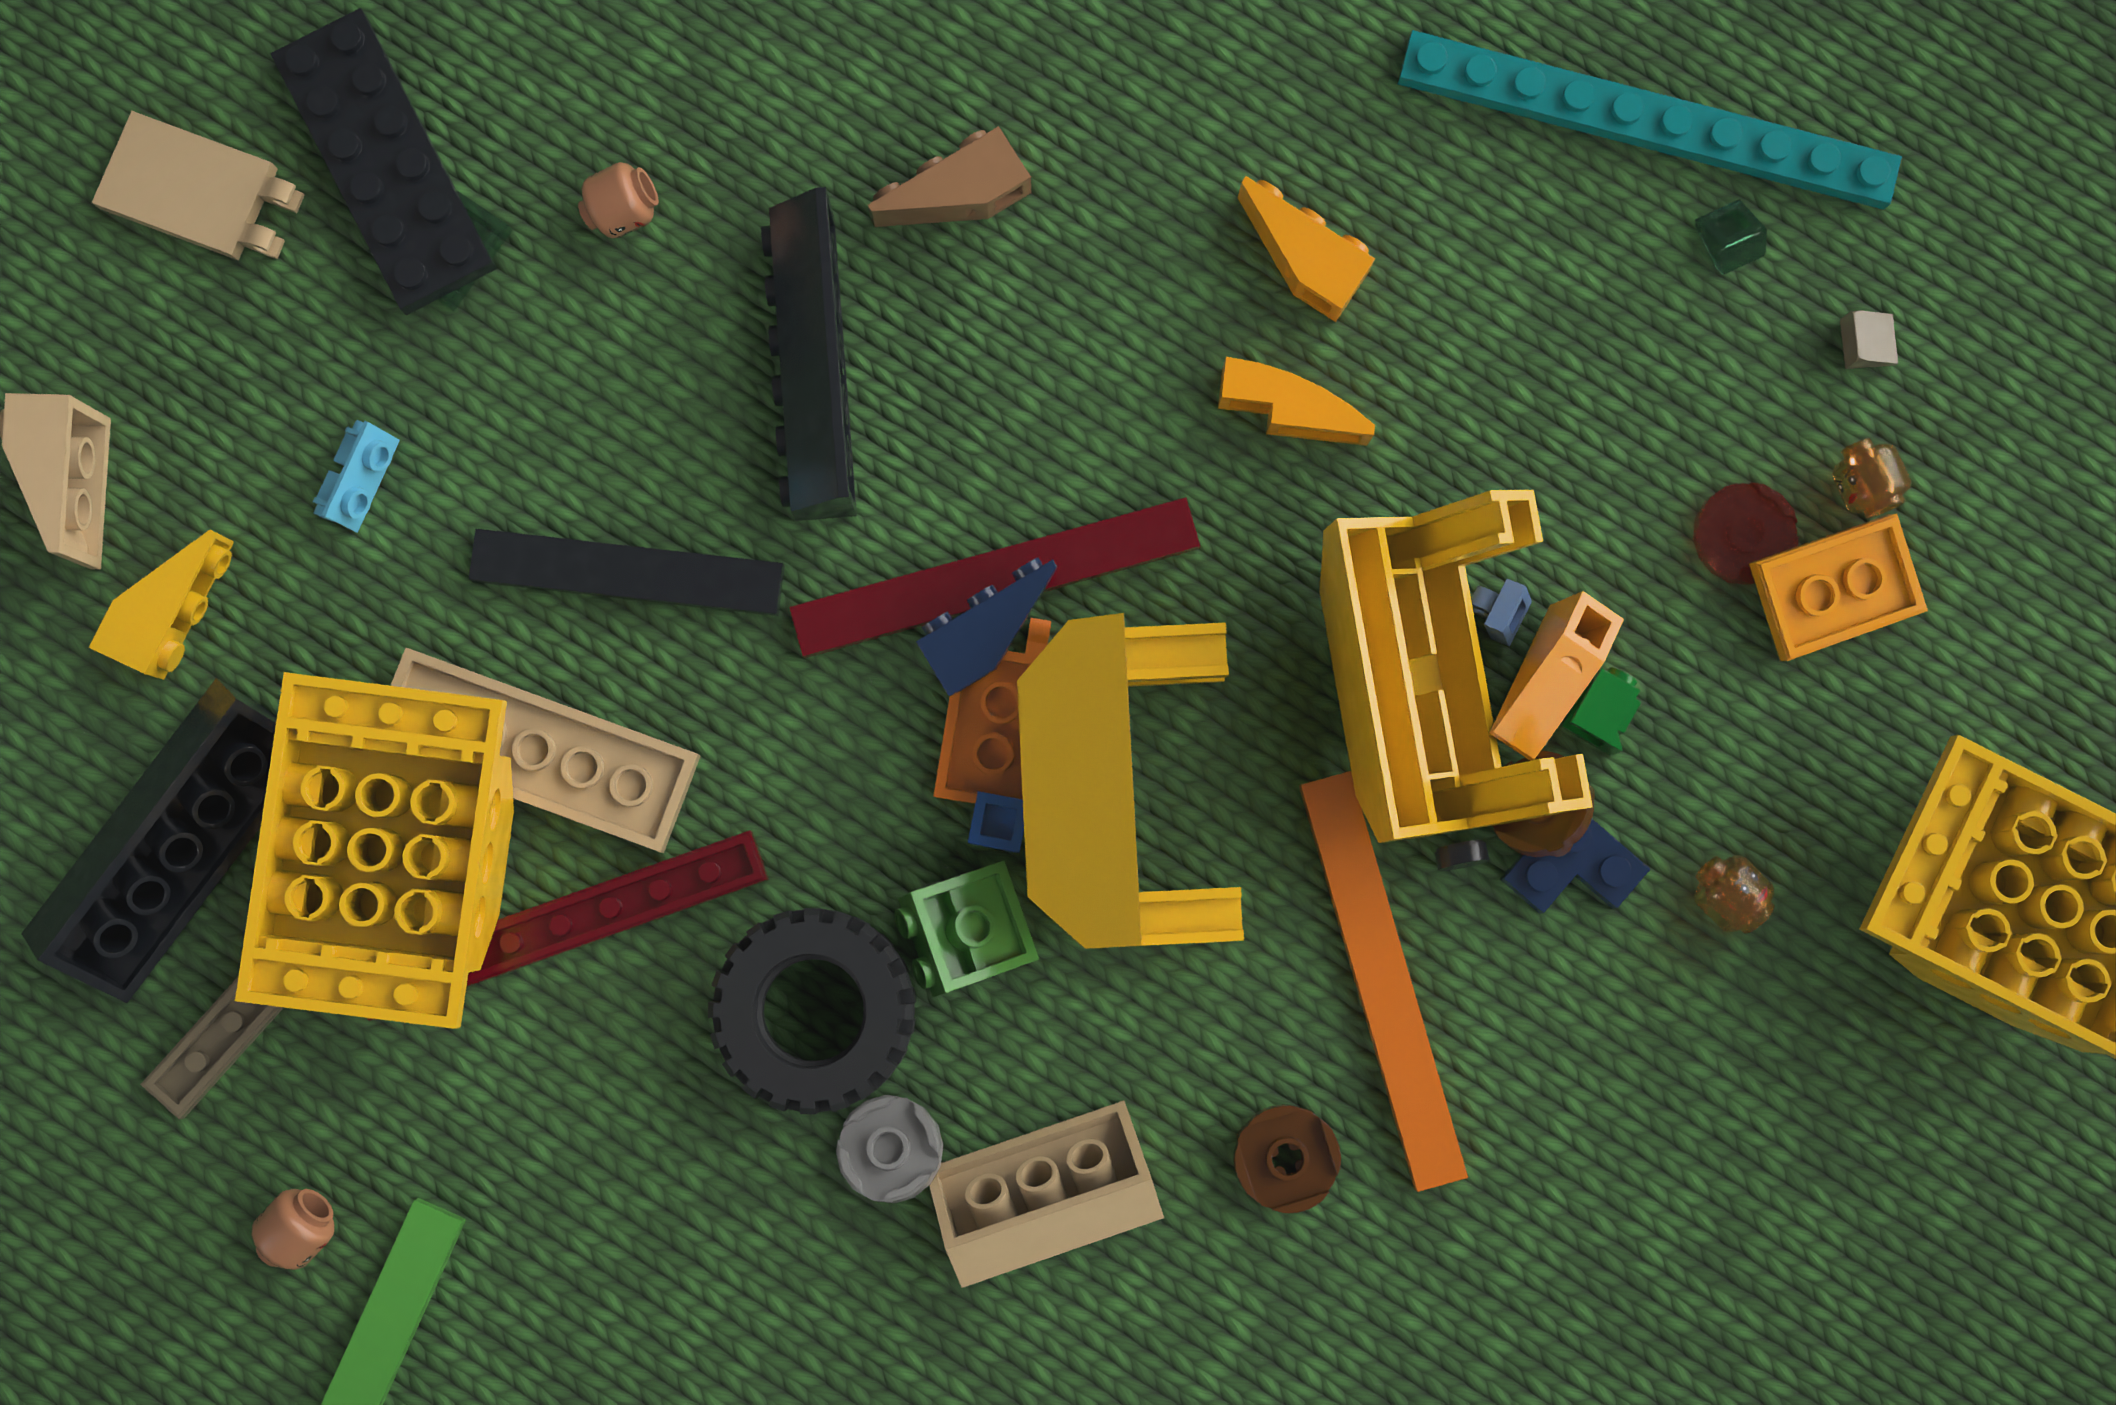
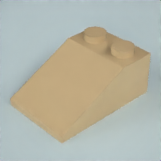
M5 393V406L0 411L2 447L47 551L86 568L101 569L111 418L71 395Z

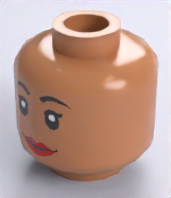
M619 162L585 179L582 185L583 200L578 203V208L583 221L591 230L598 228L600 232L609 238H620L649 224L654 216V207L658 205L659 201L653 182L642 168L634 169L627 163Z
M310 1189L282 1191L252 1224L251 1234L256 1246L257 1255L264 1263L272 1267L289 1270L305 1267L334 1235L333 1209L327 1199Z

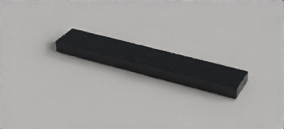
M475 529L469 580L477 583L779 616L785 565L779 562Z

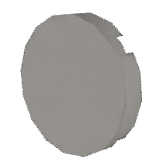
M883 1095L866 1100L848 1115L843 1124L844 1128L841 1132L840 1140L838 1139L836 1155L841 1174L853 1190L877 1202L898 1203L916 1197L932 1183L941 1166L943 1141L939 1126L925 1108L908 1098Z

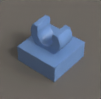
M1506 579L1500 593L1497 594L1488 588L1478 585L1471 598L1474 614L1486 619L1484 625L1490 638L1510 647L1532 602L1526 586Z

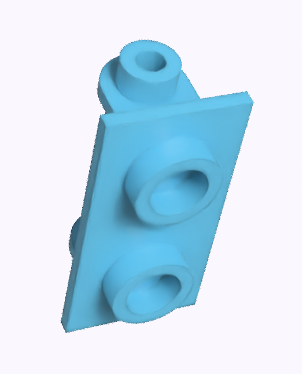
M356 420L352 428L346 427V434L333 460L344 466L341 473L338 474L329 470L317 497H314L312 502L317 504L313 514L331 522L334 521L358 533L400 440L367 421L361 422Z

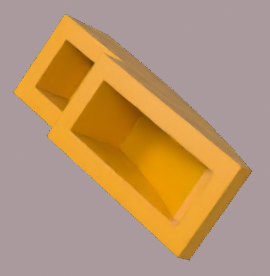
M1226 357L1222 368L1218 409L1268 414L1266 434L1367 446L1374 436V423L1352 405L1325 388L1291 372L1266 364Z

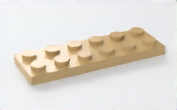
M405 648L391 686L507 701L500 756L511 757L514 799L664 853L701 755Z

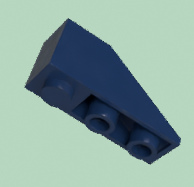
M1039 557L1033 559L1011 573L1016 580L1013 584L999 592L994 585H990L966 600L971 608L954 619H952L949 612H946L921 627L926 636L916 641L948 696H953L997 669L1056 572L1057 565L1054 560L1043 565Z

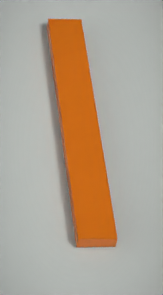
M1351 771L1299 785L1414 1189L1420 1192L1468 1178L1362 808L1355 796Z

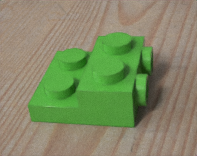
M1005 861L912 891L898 898L901 908L895 910L896 925L904 939L912 938L919 957L912 962L915 979L922 989H930L933 998L1039 960Z

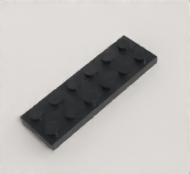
M361 8L270 53L400 310L405 315L497 269L368 17Z

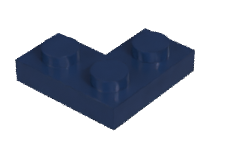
M1592 819L1585 834L1578 842L1573 844L1570 852L1564 856L1531 857L1521 854L1500 880L1539 914L1544 913L1574 877L1580 880L1612 909H1617L1650 871V868Z

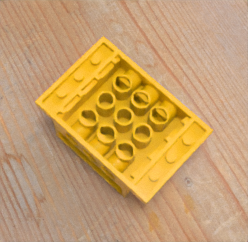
M284 672L235 1001L452 1029L461 1027L468 973L481 970L500 915L514 816L511 757L500 756L507 701Z
M1961 735L1950 736L1859 930L1893 946L1889 955L1917 978L2001 1021L2081 1052L2106 1054L2116 1059V813Z

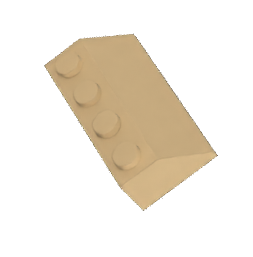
M1125 1101L943 1162L932 1183L929 1185L945 1250L961 1288L1164 1218Z

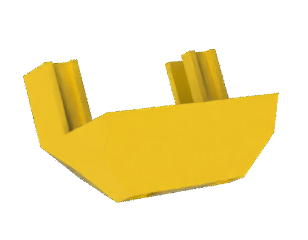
M1490 490L1412 517L1337 518L1323 530L1320 577L1321 604L1355 796L1378 843L1511 823L1593 807L1583 754L1554 759V757L1543 758L1502 767L1497 738L1489 734L1494 722L1465 566L1543 542L1534 490Z
M1124 613L1068 620L1017 680L1027 897L1084 949L1244 941L1241 887L1139 892L1128 687L1224 682L1225 677L1229 675L1226 623L1125 627Z

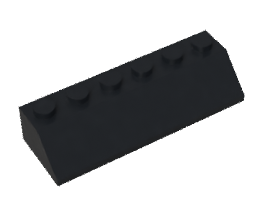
M818 187L770 207V225L761 226L764 257H772L774 275L765 276L766 300L768 307L776 306L777 325H769L768 327L771 356L780 357L781 375L772 376L773 399L775 407L783 406L784 425L776 426V445L778 456H787L788 476L779 477L780 499L782 507H790L796 521L857 516L835 218L826 187Z
M218 678L213 681L21 933L38 961L125 1003L129 1002L261 827L277 717Z

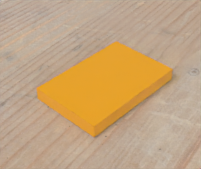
M1897 513L1885 515L1749 563L1780 661H1789L1928 611Z

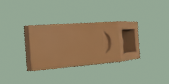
M998 126L988 133L980 130L971 134L962 141L959 146L960 150L945 159L937 156L926 161L917 169V175L905 183L899 185L898 182H894L883 187L873 196V202L868 204V210L875 227L989 219L1031 194V176Z

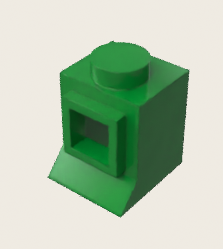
M1609 667L1608 671L1600 668L1570 709L1560 727L1610 756L1623 752L1619 735L1626 731L1641 704V701L1636 699L1640 692L1635 687L1637 680L1626 672L1614 667Z

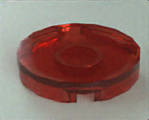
M1752 482L1749 484L1736 483L1723 487L1703 503L1695 517L1693 540L1698 557L1712 574L1728 583L1751 585L1755 584L1749 563L1798 546L1799 536L1797 537L1796 528L1798 521L1794 509L1779 492L1765 484Z

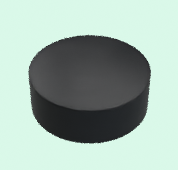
M1483 840L1459 842L1440 847L1434 852L1438 871L1456 870L1490 861L1487 845Z

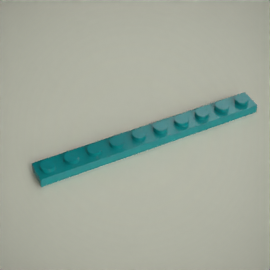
M1412 30L1398 80V85L1882 210L1891 204L1902 158L1900 155Z

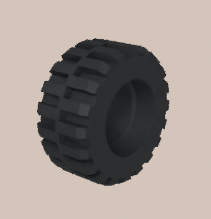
M821 908L786 911L773 915V918L763 923H757L746 931L747 935L739 943H734L725 954L727 960L722 969L716 971L711 985L715 987L713 1001L708 1002V1018L713 1019L714 1033L710 1034L714 1049L719 1048L725 1060L722 1066L730 1077L736 1076L744 1085L742 1090L754 1099L760 1097L770 1103L769 1107L781 1111L788 1109L800 1111V1114H818L819 1112L831 1110L834 1112L847 1108L873 1093L891 1076L902 1062L908 1050L907 1047L911 1035L914 1033L916 1018H914L915 989L912 987L908 974L909 970L904 959L896 952L890 940L884 934L871 927V924L842 912ZM810 959L828 961L844 969L859 987L864 1007L862 1024L853 1042L838 1055L818 1061L803 1060L781 1049L771 1037L764 1017L766 995L775 978L792 964Z

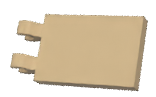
M131 111L92 203L106 212L239 261L244 247L278 259L285 240L275 236V231L255 224L264 201L297 213L305 195L295 190L296 186L294 184L276 178L275 175L278 168L270 161Z

